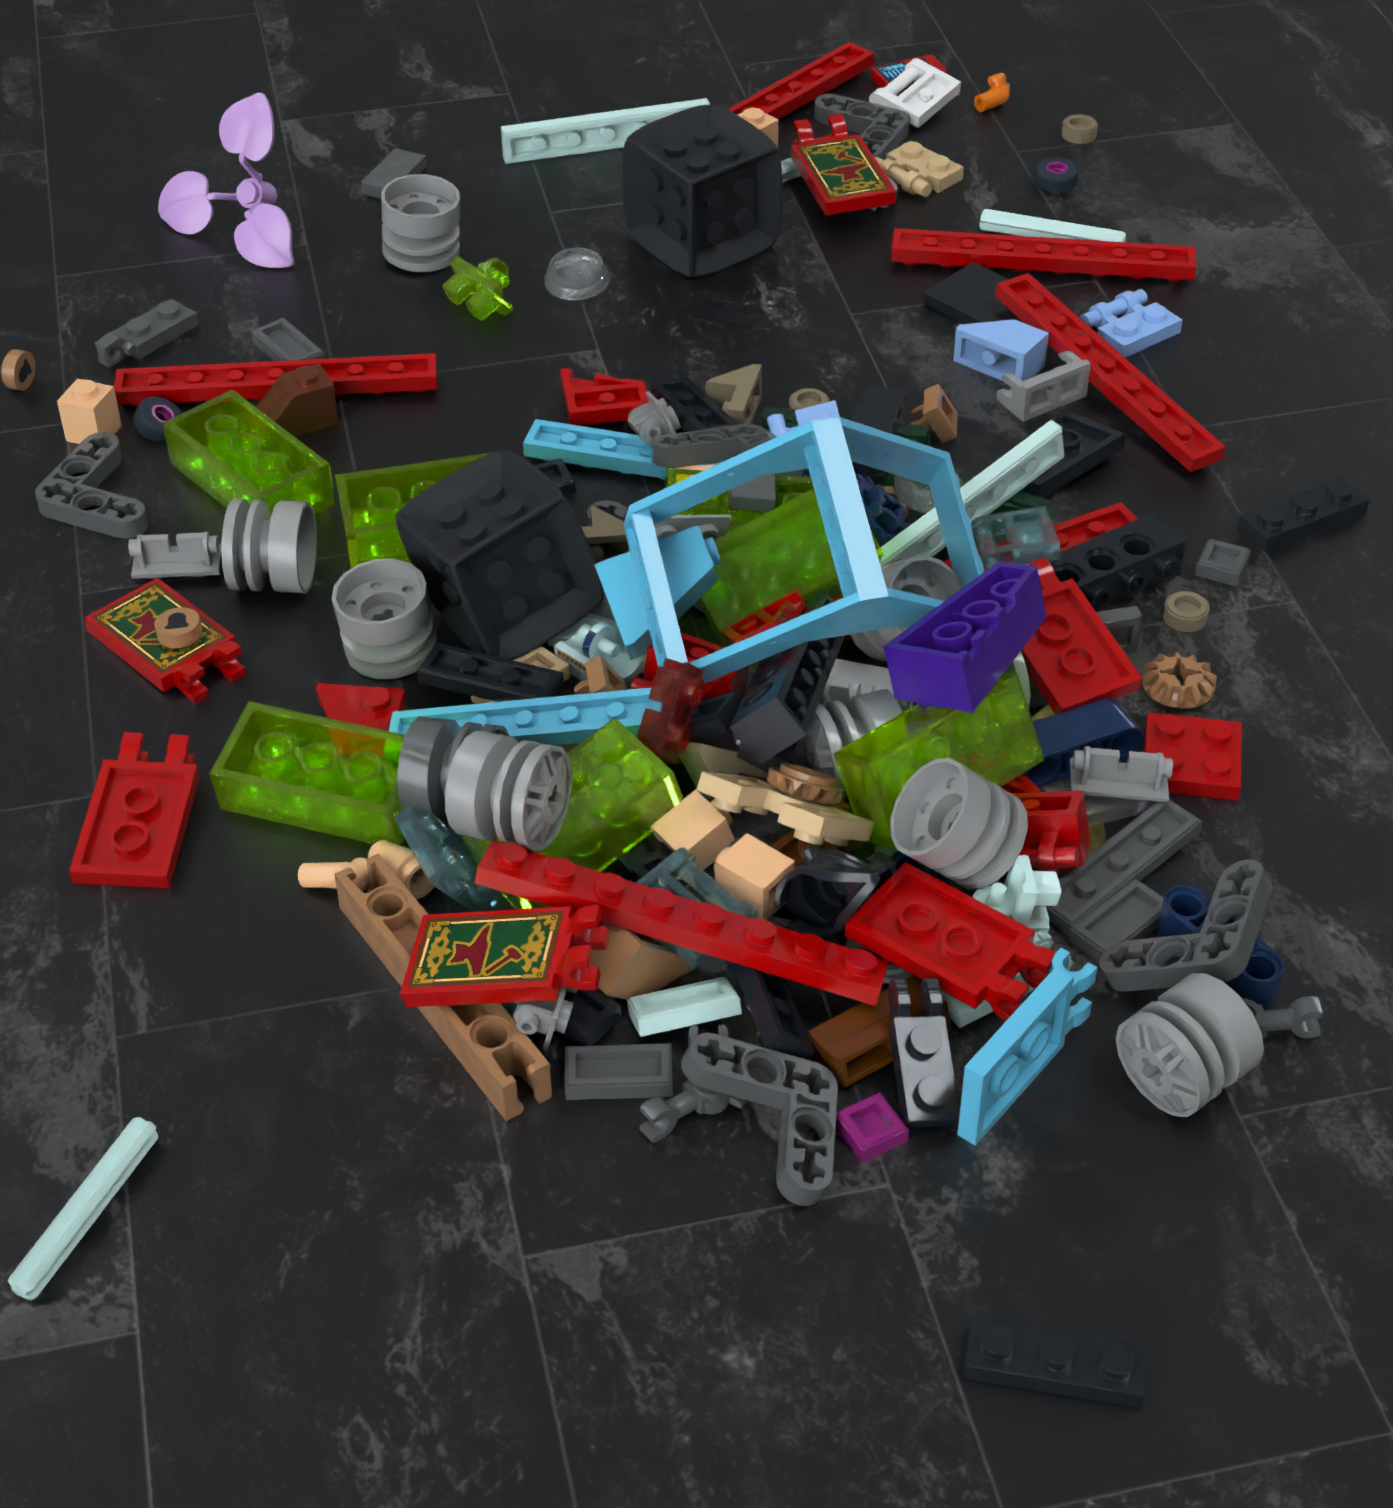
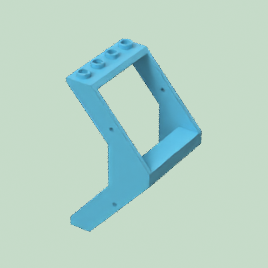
M845 418L810 421L631 504L623 525L662 685L665 688L666 694L686 692L804 642L897 626L909 628L944 602L943 600L886 587L852 462L929 485L953 571L963 587L984 572L983 562L978 555L972 534L971 520L966 513L960 492V482L954 471L950 453ZM809 468L843 598L688 663L654 524L762 475Z

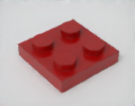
M1147 712L1144 752H1160L1164 754V758L1173 759L1171 778H1167L1169 794L1238 801L1241 789L1242 722Z

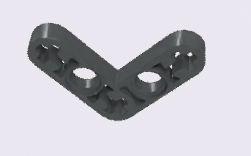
M824 94L815 100L814 117L817 122L830 126L827 122L828 115L842 114L847 130L861 133V138L874 157L885 160L887 153L898 148L909 134L910 117L905 111L836 94Z
M739 424L662 435L652 440V462L657 466L673 468L728 460L777 436L765 428L753 424ZM803 469L775 473V482L793 483L803 479Z
M100 432L89 435L35 490L39 512L47 518L123 539L135 538L137 535L146 532L148 528L145 506L141 501L97 489L122 461L119 439L112 433ZM78 473H87L82 476L73 477V475ZM95 506L100 507V508H97V509H94V510H89V511H85V510H84V509L89 508V507H95Z
M1246 859L1230 865L1223 871L1200 933L1127 940L1109 947L1101 956L1099 966L1111 988L1124 992L1171 988L1191 973H1206L1223 982H1228L1238 977L1248 965L1272 893V884L1263 866L1256 860ZM1242 916L1239 920L1231 924L1224 925L1227 921L1235 917ZM1183 956L1177 962L1164 966L1168 961Z
M702 1033L694 1037L681 1061L682 1071L693 1084L702 1088L781 1109L776 1172L777 1187L781 1194L794 1204L801 1206L815 1204L821 1199L830 1185L833 1176L838 1093L837 1080L833 1073L819 1063L718 1034ZM706 1056L710 1057L711 1065L706 1063ZM734 1063H736L737 1066L734 1072H732L731 1069L733 1068ZM755 1066L764 1069L771 1077L772 1083L765 1084L754 1080L748 1073L747 1067ZM785 1078H787L788 1080L786 1081L785 1086H783L782 1084L785 1081ZM802 1123L811 1126L818 1133L820 1141L813 1142L802 1138L796 1131L795 1124ZM804 1160L809 1161L805 1174L806 1181L809 1183L803 1181V1174L798 1171Z

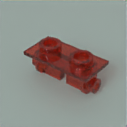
M665 658L663 667H657L648 699L663 703L664 707L662 713L645 708L635 740L640 742L638 752L677 763L679 753H683L689 743L690 727L688 723L692 709L700 703L703 696V670L690 663H681Z

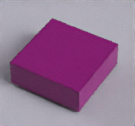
M881 1092L836 1112L835 1128L861 1163L908 1142L909 1129Z

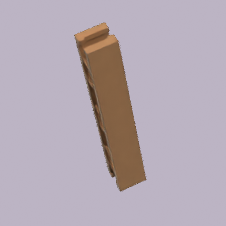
M378 853L366 859L370 887L366 888L367 893H363L352 882V880L356 879V874L352 868H346L334 874L339 906L402 987L423 915H428V913ZM501 1003L417 1007L505 1121L518 1116L524 1109L517 1096L516 1080L513 1078L516 1075L521 1076L534 1090V1098L539 1104L552 1098L549 1062L528 1036L517 1029V1023Z

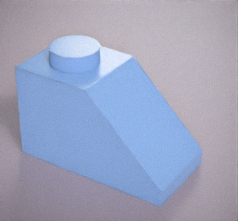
M1017 320L961 324L955 331L953 361L999 380H1002L1001 376L1012 373L1020 380L1025 381L1035 376L1045 366L1049 333Z

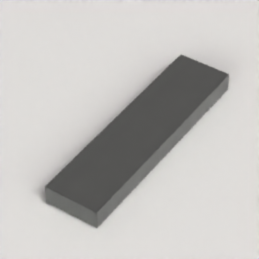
M1170 799L1169 802L1157 801L1087 856L1084 867H1075L1058 879L1061 887V896L1057 906H1046L1050 919L1049 922L1066 935H1069L1071 927L1134 878L1142 881L1200 834L1202 821Z

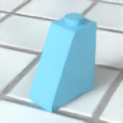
M698 525L657 540L677 620L718 581L714 565L722 563L713 538L710 537L704 540ZM628 551L594 565L630 660L640 657L652 644L631 554Z

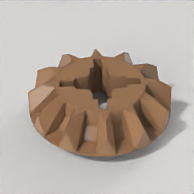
M1175 651L1172 657L1158 654L1155 661L1146 662L1142 675V686L1149 697L1162 705L1182 709L1193 708L1208 702L1212 698L1216 688L1217 676L1211 673L1210 663H1197L1195 654L1186 658L1181 657ZM1175 675H1181L1183 680H1186L1183 686H1180V681L1177 680Z
M781 763L780 767H769L767 781L773 788L779 789L781 792L824 805L838 804L842 800L845 789L836 785L838 780L830 775L790 763Z

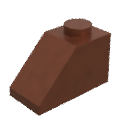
M320 364L302 366L294 371L281 374L248 417L249 425L260 444L265 446L339 425L334 385Z

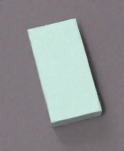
M727 977L626 999L629 1017L640 1037L742 1014L740 997Z

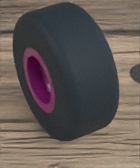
M1048 158L1037 164L1034 181L1044 190L1053 192L1067 191L1077 185L1078 167L1067 159Z
M161 397L145 398L134 413V424L137 430L150 441H163L173 438L182 432L185 425L184 416L180 409L169 400Z

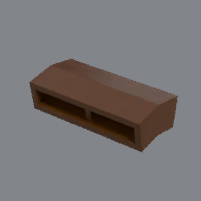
M913 975L906 979L911 1002L909 1017H923L919 996L921 981ZM888 989L879 994L876 1006L862 1002L808 1031V1037L815 1052L811 1057L816 1063L830 1070L837 1082L844 1087L893 1062L888 1025L891 1022ZM942 1000L941 1016H945L948 1032L952 1030L947 1002Z

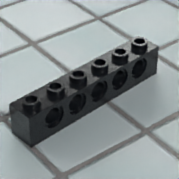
M1152 513L1049 556L1047 560L1050 562L1059 581L1063 582L1073 578L1094 610L1098 612L1105 607L1181 574L1186 541Z
M821 588L804 600L806 607L799 616L834 601L825 589ZM845 635L804 642L759 662L730 725L733 738L738 747L747 754L751 753L759 765L807 735Z

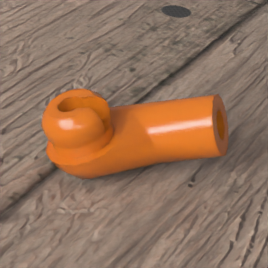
M1004 73L988 77L987 81L990 89L987 92L976 95L974 98V105L977 111L983 112L1004 104L1009 99L1010 84L1006 83Z

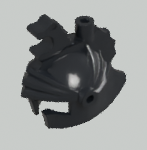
M818 843L810 845L799 851L802 862L783 877L777 887L773 903L777 908L787 902L786 908L799 917L785 926L788 930L802 934H813L823 940L833 937L838 932L842 939L847 938L845 937L846 922L873 895L875 886L880 880L879 875L892 867L895 862L892 856H886L882 852H875L863 861L839 850L820 849ZM802 919L808 921L809 923H812V924H815V925H817V926H820V927H822V928H820V929H815L814 927H812V926L808 925L806 922H804Z

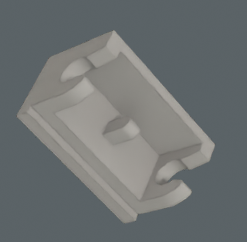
M1064 351L1059 353V357L1062 361L1067 362V364L1055 367L1053 370L1041 373L1025 381L1020 380L1012 373L1001 376L1002 381L1008 384L1011 389L1006 390L1003 388L997 390L996 400L1024 422L1086 397L1091 363L1086 359H1080L1071 351Z

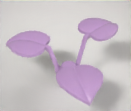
M256 93L229 107L223 114L219 126L222 145L228 152L239 154V162L252 177L243 180L238 185L236 193H209V183L205 175L195 171L181 172L171 178L163 188L159 198L158 211L160 217L174 230L192 235L201 233L210 224L213 218V206L210 200L239 201L242 206L250 208L244 213L247 220L240 223L234 233L235 244L239 253L249 262L262 267L286 268L294 265L290 221L286 213L275 205L277 200L275 187L268 182L262 181L263 175L257 173L247 161V158L256 162L264 160L270 153L274 143V119L270 103L264 93Z

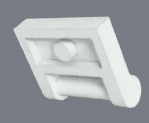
M914 58L905 66V71L886 87L875 90L869 96V102L905 111L909 114V123L919 128L960 93L961 82L928 63ZM913 81L915 82V83L912 84L908 89H906L902 94H900L899 96H896V95H897L898 93H900L904 88H906L910 83H912Z

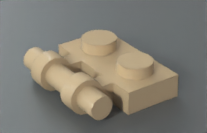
M909 141L904 143L902 146L887 153L885 160L874 157L885 175L902 185V189L912 195L918 193L927 197L932 190L940 193L963 180V166L949 160L946 156L924 148L917 142Z

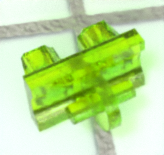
M456 256L450 262L455 274L442 285L450 301L459 306L472 295L465 303L473 316L482 322L495 310L504 316L513 310L512 305L505 301L502 296L503 288H506L510 283L508 265L504 261L492 258L486 262H481L477 268L459 256Z

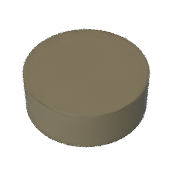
M1081 114L1071 115L1063 120L1061 135L1066 141L1071 143H1090L1096 139L1098 124L1090 116Z
M800 389L789 398V415L793 420L797 421L795 410L829 402V397L818 389Z
M1190 591L1176 592L1168 596L1165 601L1163 619L1169 627L1175 630L1195 632L1206 626L1210 606L1208 601L1197 593Z

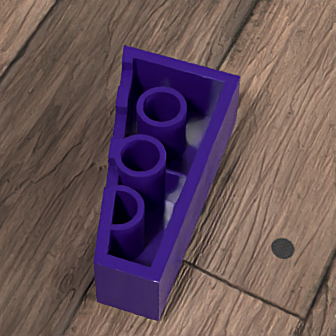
M998 561L883 646L895 699L916 702L919 706H937L973 713L1047 618L1037 566Z

